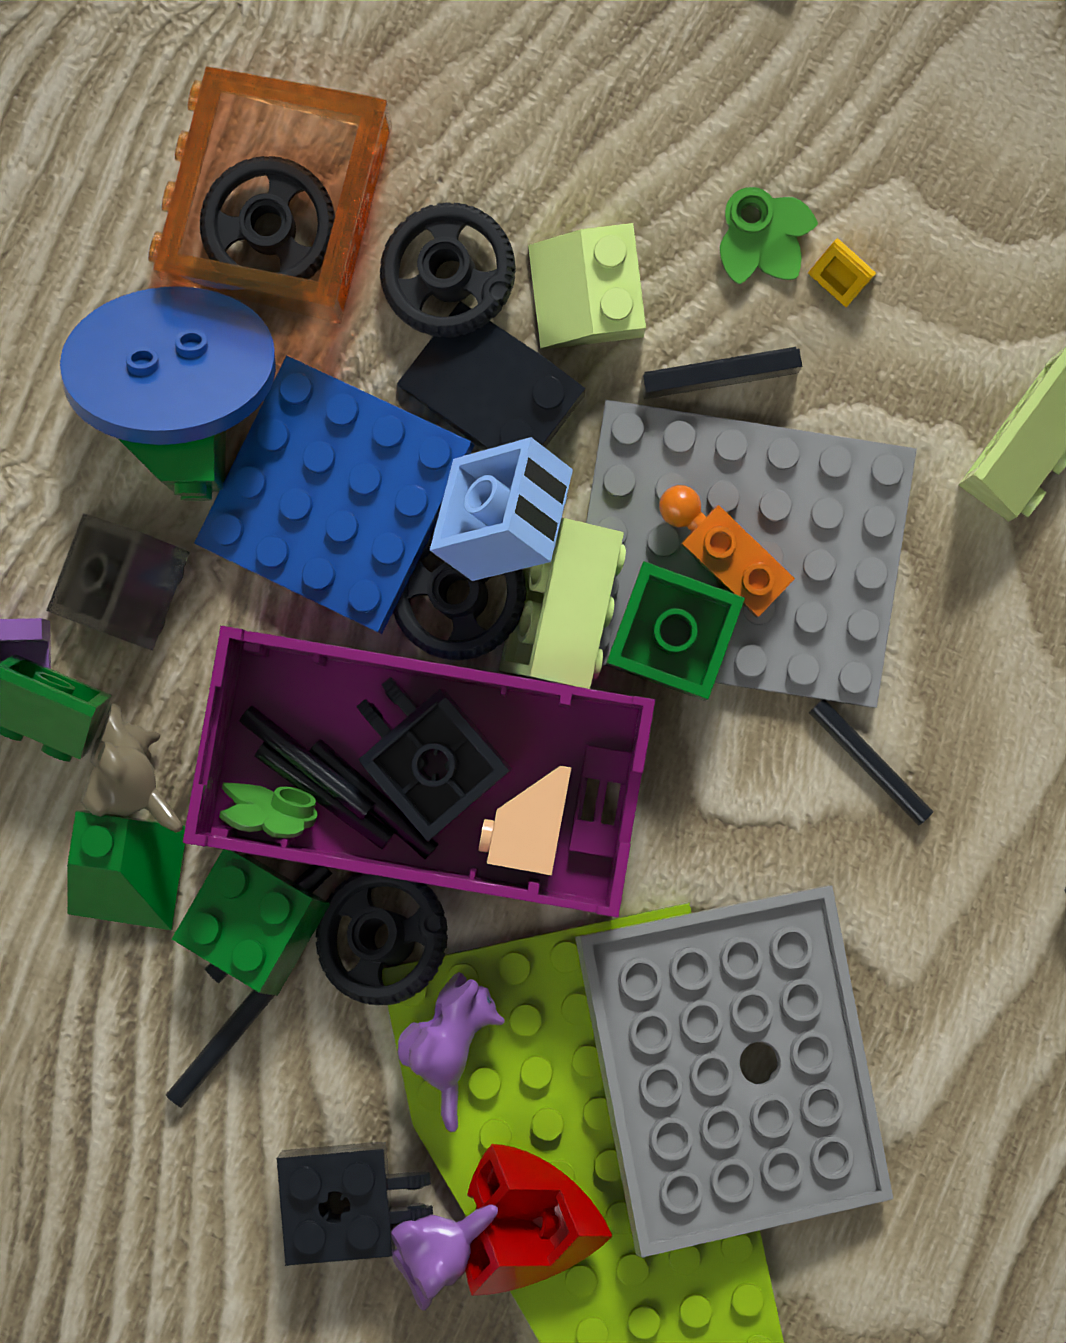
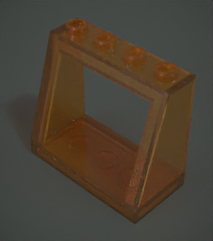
M206 66L202 81L194 80L191 87L188 110L193 111L194 114L189 131L182 130L178 137L175 161L181 162L176 182L169 180L164 191L162 211L168 213L163 232L155 231L151 241L148 260L155 263L154 272L160 279L207 289L227 296L341 324L392 128L388 101L363 94ZM221 93L232 94L358 126L318 282L180 254Z

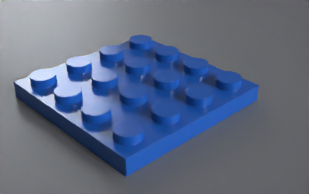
M286 355L272 387L223 483V490L219 491L194 544L377 633L383 634L437 524L453 459L471 454L475 445L461 436Z

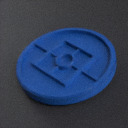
M175 286L151 288L126 294L103 304L89 313L68 336L61 353L60 370L65 396L73 410L86 423L118 439L142 444L165 445L187 443L216 435L248 417L264 401L272 387L276 372L273 338L268 327L258 314L248 306L230 296L215 291Z

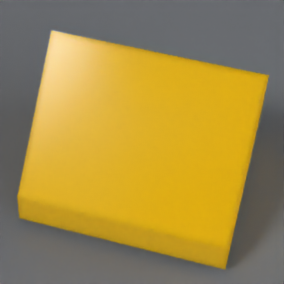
M838 238L808 272L814 280L845 308L877 275L874 270Z

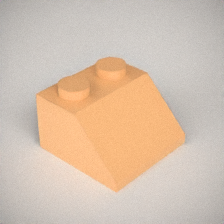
M559 766L498 808L495 821L484 819L478 851L489 853L487 864L552 875L571 767Z

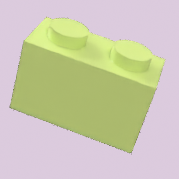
M633 223L580 229L528 245L540 350L644 337L646 323Z

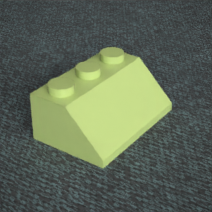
M1066 346L1048 361L958 484L1008 522L1017 518L1020 513L1029 517L1046 494V491L1040 488L1051 470L1059 475L1066 467Z
M561 518L551 562L522 569L526 582L525 605L518 625L507 640H505L498 671L590 689L592 680L598 677L603 663V651L599 648L603 628L610 624L614 612V598L610 596L614 577L619 575L625 562L626 549L622 545L624 532Z

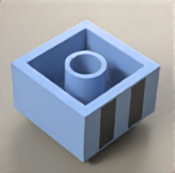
M532 437L453 459L430 551L472 581L551 562L573 469Z

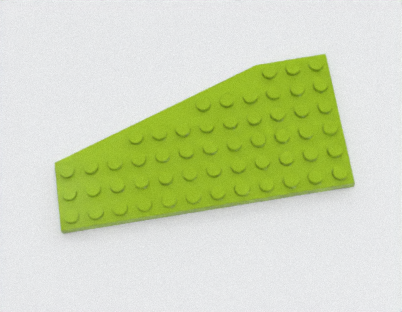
M689 902L445 954L442 965L438 967L439 971L421 992L400 1003L387 1005L396 1049H398L400 1035L411 1023L428 1022L434 1018L435 1005L440 991L458 972L462 973L467 978V981L472 979L478 983V986L488 988L490 996L496 1005V1011L505 1020L502 1025L489 1024L474 1034L469 1047L464 1072L458 1081V1128L456 1132L448 1131L442 1119L441 1090L430 1085L420 1075L415 1074L410 1067L403 1065L399 1060L413 1127L465 1216L467 1217L476 1209L474 1199L468 1197L467 1193L478 1163L491 1144L515 1147L536 1155L566 1174L591 1199L610 1229L613 1237L583 1261L548 1279L510 1291L540 1343H784L760 1230L646 1257H639L635 1252L575 937L692 913ZM419 960L383 968L382 980L384 986L394 984L405 978L415 968Z

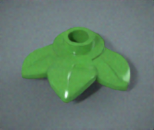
M746 187L738 190L730 197L725 208V221L729 229L719 247L724 269L736 284L745 282L757 267L774 278L782 280L796 279L800 272L802 259L797 237L803 236L817 227L818 222L814 214L805 203L794 197L772 198L769 193L757 187ZM747 206L757 208L760 212L759 221L756 223L745 222L741 216V210Z
M223 783V791L233 799L236 805L221 811L219 817L225 824L234 829L247 832L264 830L273 838L289 839L303 834L304 828L312 827L316 822L317 811L314 809L316 800L311 794L301 789L278 787L273 792L257 785Z

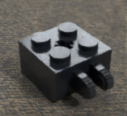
M390 677L382 684L385 694L408 717L393 729L374 703H370L365 698L358 704L357 708L382 738L358 760L422 836L429 841L508 774L512 768L444 689L436 691L418 707L399 684ZM431 749H434V755H438L442 751L448 758L444 765L448 773L442 779H439V773L433 774L431 778L424 771V768L429 764L425 755Z
M386 1142L282 1150L276 1158L285 1266L393 1257L395 1244L391 1237L393 1224L409 1220L416 1221L433 1214V1206L425 1205L424 1203L400 1207L391 1206L390 1190L422 1189L431 1185L430 1173L426 1171L389 1174ZM332 1191L342 1193L340 1200H343L345 1197L349 1200L350 1206L344 1207L342 1214H334L331 1212V1208L327 1209L324 1205Z

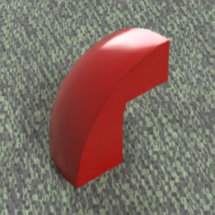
M491 1144L478 1163L467 1196L474 1199L476 1203L475 1210L487 1205H494L498 1207V1214L490 1225L470 1243L471 1254L465 1273L472 1296L508 1292L548 1279L583 1261L613 1237L603 1216L585 1192L566 1174L542 1158L515 1147Z

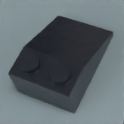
M460 301L448 317L463 314L472 308ZM491 321L482 328H477L474 332L465 335L461 334L456 337L433 336L397 383L404 391L482 450L532 437L546 448L585 397L586 389L544 356Z

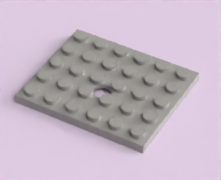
M606 400L586 523L624 532L622 545L625 546L626 556L621 572L614 577L610 596L614 598V612L610 624L603 628L599 646L603 651L602 665L606 666L607 658L643 561L717 587L716 578L680 545L691 531L687 527H674L668 524L662 518L659 511V502L662 494L672 486L685 485L695 490L699 495L701 512L705 516L719 505L795 578L759 617H755L742 605L715 683L877 708L917 448Z
M832 885L575 937L637 1256H651L893 1199ZM755 1042H763L770 1046L777 1057V1068L771 1073L769 1080L761 1084H754L748 1081L740 1069L742 1052L747 1046Z

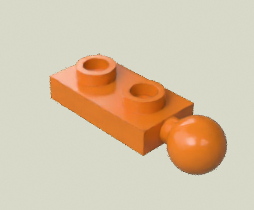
M675 485L668 488L662 494L659 502V511L662 518L674 527H687L691 531L680 545L729 592L744 597L743 605L755 617H759L795 579L719 505L705 516L701 512L700 497L692 488L685 485Z

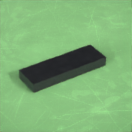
M791 347L647 371L642 375L641 385L644 399L794 375L798 374L803 366L800 349Z

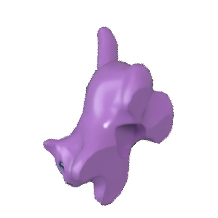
M460 972L455 974L440 991L435 1005L434 1018L428 1022L411 1023L400 1035L397 1049L399 1060L403 1065L410 1067L415 1074L420 1075L430 1085L441 1090V1116L446 1129L450 1132H456L458 1128V1081L464 1072L469 1047L474 1034L489 1024L502 1025L505 1022L504 1018L496 1011V1005L490 996L488 988L478 986V983L472 979L467 981V978Z
M487 1205L475 1210L458 1222L432 1214L416 1221H404L391 1231L392 1240L397 1247L394 1250L392 1259L398 1270L407 1280L416 1303L422 1311L431 1305L433 1298L444 1286L453 1285L464 1274L471 1254L470 1243L494 1220L498 1214V1207Z

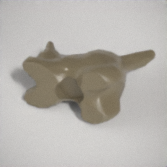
M116 704L110 705L101 734L94 743L90 762L95 768L91 771L81 803L90 813L96 816L106 814L129 816L145 808L160 825L173 832L183 830L182 822L156 790L154 768L149 762L151 753L148 748L159 740L160 734L145 731L133 724H123L121 707Z

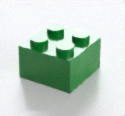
M643 561L605 665L697 699L709 700L745 598Z
M223 849L173 935L172 940L258 993L278 996L330 903L250 855Z

